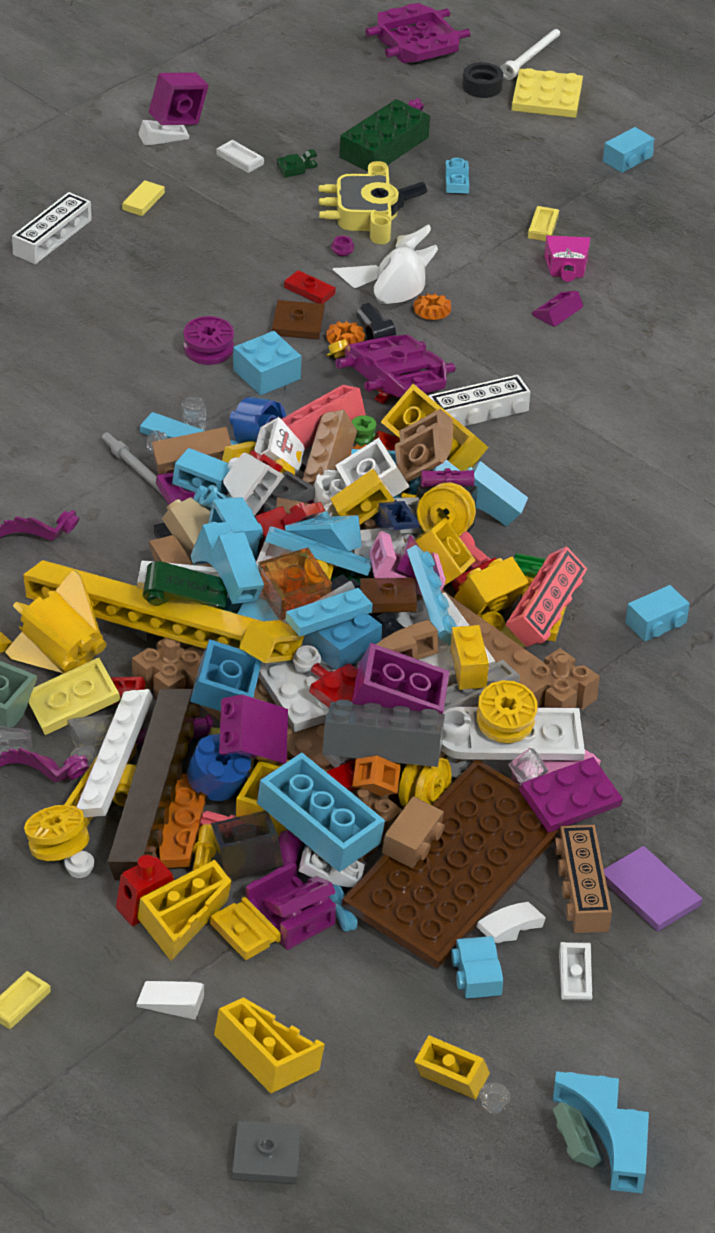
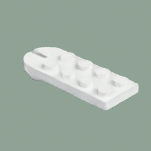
M452 707L443 712L445 714L441 751L452 758L583 760L585 756L579 708H537L535 725L530 735L522 741L514 743H500L482 733L476 722L477 707Z

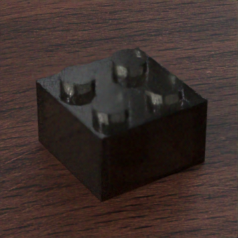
M267 811L211 823L216 853L223 871L229 878L241 879L247 876V874L259 871L270 872L276 867L284 866L278 834Z

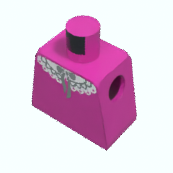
M546 235L544 256L550 275L562 277L566 282L584 277L589 256L590 237Z

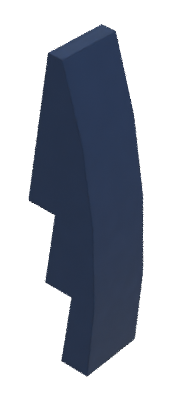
M394 499L395 501L379 503L378 513L370 517L377 526L385 530L419 528L418 520L405 501Z

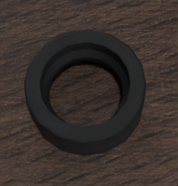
M487 62L472 63L463 71L462 88L466 93L474 97H494L502 91L504 73L495 64Z

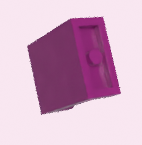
M243 694L221 700L220 754H240L275 766L287 763V708Z
M294 862L277 868L274 872L261 879L252 881L246 886L245 897L281 933V941L279 943L286 950L335 925L336 904L329 897L328 901L321 905H309L301 909L302 912L292 918L281 917L277 914L270 916L266 911L264 899L271 896L276 898L304 885L297 877V865Z

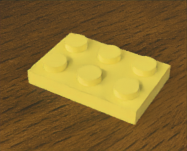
M96 658L34 687L28 704L43 733L47 735L116 703L121 698L100 658Z

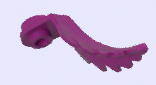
M71 510L69 513L64 511L57 519L56 523L58 526L54 529L35 518L15 516L14 520H4V524H0V538L10 533L26 532L54 541L63 532L69 534L78 524L80 518L76 516L77 512Z
M9 748L8 751H3L0 754V767L10 763L26 764L36 768L55 783L68 778L74 780L82 776L89 769L88 759L85 755L78 756V754L70 756L64 761V766L60 769L52 758L23 748L18 750Z

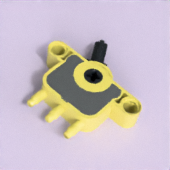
M379 161L372 162L368 165V174H345L338 178L337 184L319 185V192L337 193V197L319 199V205L337 206V211H320L319 218L337 220L338 226L345 230L370 231V240L373 243L386 244L391 239V222L397 216L398 209L404 207V201L427 193L426 184L420 182L397 189L394 185L389 184L388 165Z

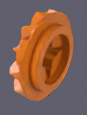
M426 293L425 296L420 295L414 301V311L418 316L425 319H442L450 314L451 301L446 299L445 295L438 296L436 293L434 295Z
M337 321L336 325L332 324L329 326L326 338L330 344L346 339L349 345L363 342L365 333L363 332V327L357 326L356 322L348 323L346 321L341 323Z

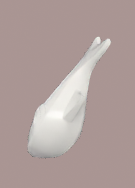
M426 225L412 234L399 235L397 237L396 249L392 250L382 260L377 270L378 280L374 285V293L378 303L404 302L414 298L423 291L425 286V267L433 258L438 248L437 245L416 251L414 248L428 235L431 230L430 225Z

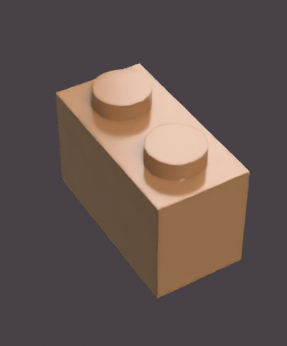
M413 796L386 832L382 853L413 868L419 859L424 860L433 839L437 841L441 837L445 827L442 824L444 811Z

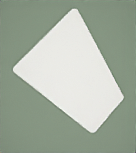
M376 265L333 268V271L353 288H357L377 280V270L379 267Z

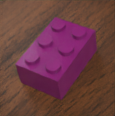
M370 643L358 666L352 702L357 705L377 703L385 708L405 706L413 711L433 709L443 714L450 671Z

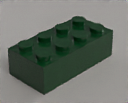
M395 99L340 135L339 158L367 172L368 165L372 162L379 161L389 165L429 138L430 115L403 101Z

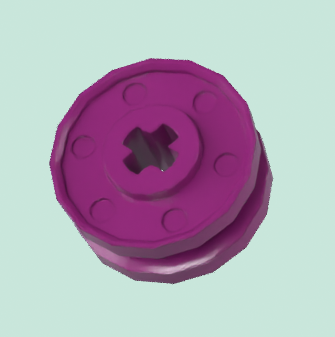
M203 316L193 319L185 325L183 346L185 355L190 360L198 364L214 365L227 361L232 356L234 330L228 321L220 317Z

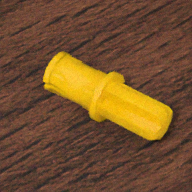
M205 824L199 828L198 841L193 846L195 854L193 870L211 862V858L216 854L215 840L217 829L214 830L215 827Z

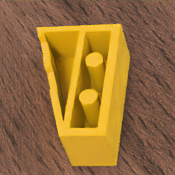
M213 860L140 898L138 919L170 961L210 920V916L218 912L228 901L231 880L219 864Z
M243 997L219 1008L214 1036L270 1093H274L319 1071L325 1047L324 1043L319 1040L315 1042L308 1040L300 1035V1029L293 1025L287 1028L275 1021V1015Z

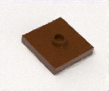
M278 300L272 331H275L279 336L320 339L325 304Z
M415 577L360 579L361 591L373 604L372 613L417 611Z

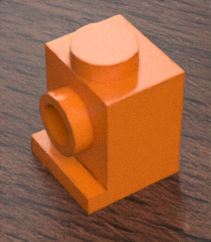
M379 756L358 758L355 763L353 787L363 788L380 796L396 794L398 792L401 765Z

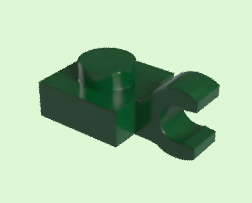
M310 149L301 157L298 154L277 158V167L284 178L303 174L305 169H313L318 166L315 159L310 160L317 157V153L315 150Z

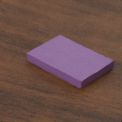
M644 846L604 869L607 886L656 931H660L702 905V898Z

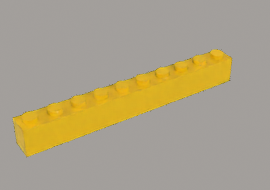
M44 560L23 574L26 598L35 600L41 597L44 600L49 597L47 592L56 591L71 571L76 570L83 577L96 618L206 649L209 639L240 649L239 647L243 640L242 634L248 624L263 622L171 596L169 601L162 605H152L142 596L143 589H138V586Z

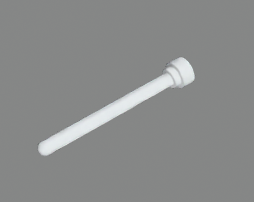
M554 29L515 61L505 62L500 67L504 73L503 77L511 80L517 76L519 68L559 37L560 31Z

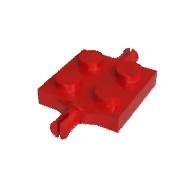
M316 663L312 666L311 673L320 679L311 683L309 693L328 708L331 702L338 700H349L352 702L358 669L348 663L331 672L319 663Z

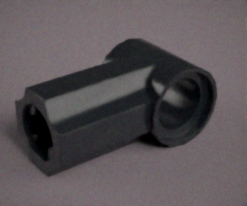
M366 303L356 311V318L365 328L367 340L396 335L393 321L391 319H384L375 306Z

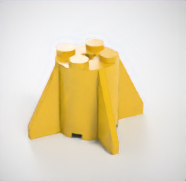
M76 570L71 571L56 591L47 592L49 597L44 600L38 597L30 605L19 602L13 604V607L22 614L20 620L23 623V627L19 626L22 632L5 651L11 659L66 673L90 662L106 648L107 643L100 634L83 577Z

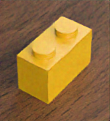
M374 468L330 498L340 516L358 515L359 525L378 513L379 503L395 501L388 487Z
M281 620L252 622L243 631V640L239 648L264 663L293 660V656L297 649L301 647L305 635L299 637L291 626Z
M480 626L452 627L450 653L455 665L454 670L459 690L486 688L489 662Z
M428 1035L414 1061L421 1077L475 1100L490 1074L484 1058Z

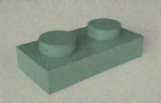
M563 1102L559 1103L553 1108V1112L558 1121L556 1126L567 1143L568 1147L566 1150L568 1155L575 1162H580L594 1168L602 1160L582 1112Z

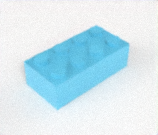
M300 753L260 780L257 804L338 872L347 868L381 843L385 820L305 754Z

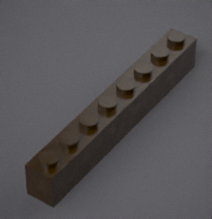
M160 689L108 859V864L115 881H120L123 872L137 866L138 859L141 856L151 855L156 857L158 847L162 846L164 825L169 822V808L176 798L175 787L177 781H180L182 777V763L188 757V742L194 736L195 718H198L200 715V705L190 702L192 689Z

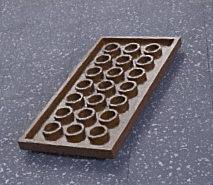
M476 759L432 804V806L444 811L442 824L445 827L441 837L437 841L433 839L426 858L424 860L419 859L415 866L411 868L384 855L344 896L341 906L438 969L451 955V950L456 949L457 939H465L475 929L478 921L483 919L551 845L554 839L559 836L560 829L548 833L520 792V785Z

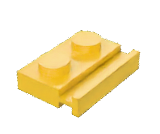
M246 897L242 898V902L238 904L233 903L210 916V924L245 960L269 948L270 944L274 941L277 943L281 941V933Z

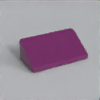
M578 291L560 292L534 310L532 314L551 326H557L583 308V303Z
M409 535L401 550L397 571L416 579L407 549L414 545L418 546V544Z

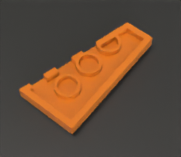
M182 774L181 780L177 781L175 787L176 798L170 805L169 822L164 825L163 843L159 847L160 860L167 868L190 867L193 846L196 843L207 798L206 794L201 791L197 793L191 787L187 774Z

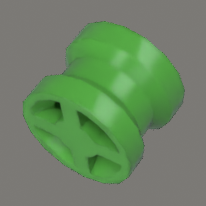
M364 415L355 417L352 420L357 430L354 444L359 446L368 445L374 441L376 421L372 417Z

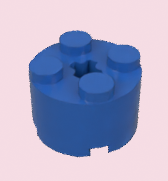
M246 397L239 403L236 411L234 410L230 414L229 420L230 424L233 425L236 442L238 444L249 441L257 442L260 427L278 417L280 419L286 417L283 405L275 402V400Z
M220 734L209 735L199 741L187 770V778L191 787L197 793L201 791L208 795V799L214 801H224L234 797L240 790L251 767L250 757L240 754L222 755L219 753Z

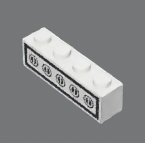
M70 192L65 194L12 235L13 255L37 264L91 221V201Z
M519 375L428 395L463 426L529 411L530 390Z

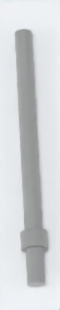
M104 433L101 439L111 448V452L118 459H123L162 494L156 485L157 476L129 452L127 445L122 441H117L110 433Z

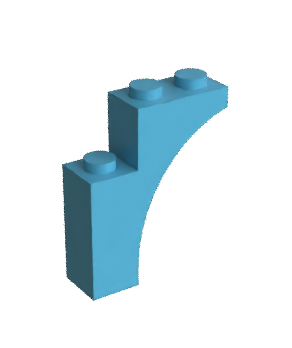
M445 460L443 464L429 471H444L445 468L460 470ZM481 461L473 468L469 466L466 469L474 470L475 483L474 487H462L471 494L475 501V508L491 515L506 527L522 513L528 499L527 496ZM418 476L410 482L409 494L423 496L433 487H421V477Z
M228 522L203 524L190 556L193 565L211 564L220 575L232 604L258 601L264 583L245 532L233 533Z
M556 1071L553 1101L556 1103L563 1102L580 1110L585 1121L591 1125L602 1140L611 1168L610 1190L643 1193L646 1175L649 1112L634 1109H617L619 1078Z

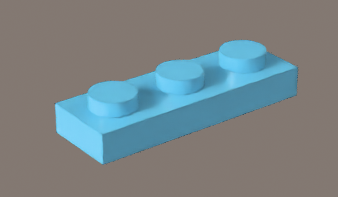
M359 588L286 611V621L300 637L354 619L359 614L372 613L373 604Z

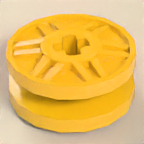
M451 482L440 483L427 491L419 500L417 507V518L423 531H426L446 517L458 536H461L469 529L476 515L475 501L471 494L461 485ZM446 508H447V509L449 510V512H450V513L447 514V515L443 512V510L446 509Z
M501 680L491 683L483 689L479 696L476 711L478 727L488 738L500 743L522 741L530 735L534 728L537 715V700L531 690L518 682Z
M440 758L438 767L406 765L399 786V800L403 809L413 796L432 805L450 787L452 773L448 760Z
M55 805L33 814L24 826L31 854L39 860L55 861L71 857L82 851L90 839L87 827L85 826L86 821L83 811L76 806Z

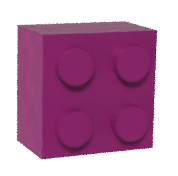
M196 72L159 73L149 113L160 125L198 124L209 85Z

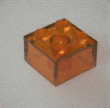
M308 547L258 562V569L264 583L262 594L277 618L281 621L286 618V611L311 604L331 592V581Z

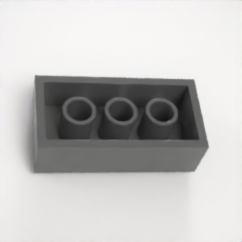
M349 700L331 702L325 720L322 754L351 758L379 756L396 763L438 767L443 743L445 714H441L433 709L413 711L405 706L385 708L377 703L357 705Z

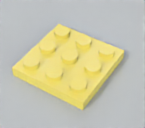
M531 68L519 69L512 111L576 118L583 76L574 73L564 74L554 71H537Z

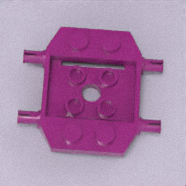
M420 3L408 4L404 7L391 8L388 11L379 12L377 25L365 29L367 37L377 35L384 45L390 47L385 49L387 58L396 56L402 63L417 62L456 52L459 49L460 39L471 36L468 28L455 31L443 19L450 17V10L448 8L437 11Z
M409 334L387 336L346 345V357L336 359L335 361L338 369L353 367L370 380L364 383L366 391L379 389L400 398L412 384L426 394L445 389L447 382L446 374L454 373L456 370L454 363L445 364V361L436 354L426 350L425 342H418ZM406 372L411 373V374H407V375H402V376H400L402 373H406Z

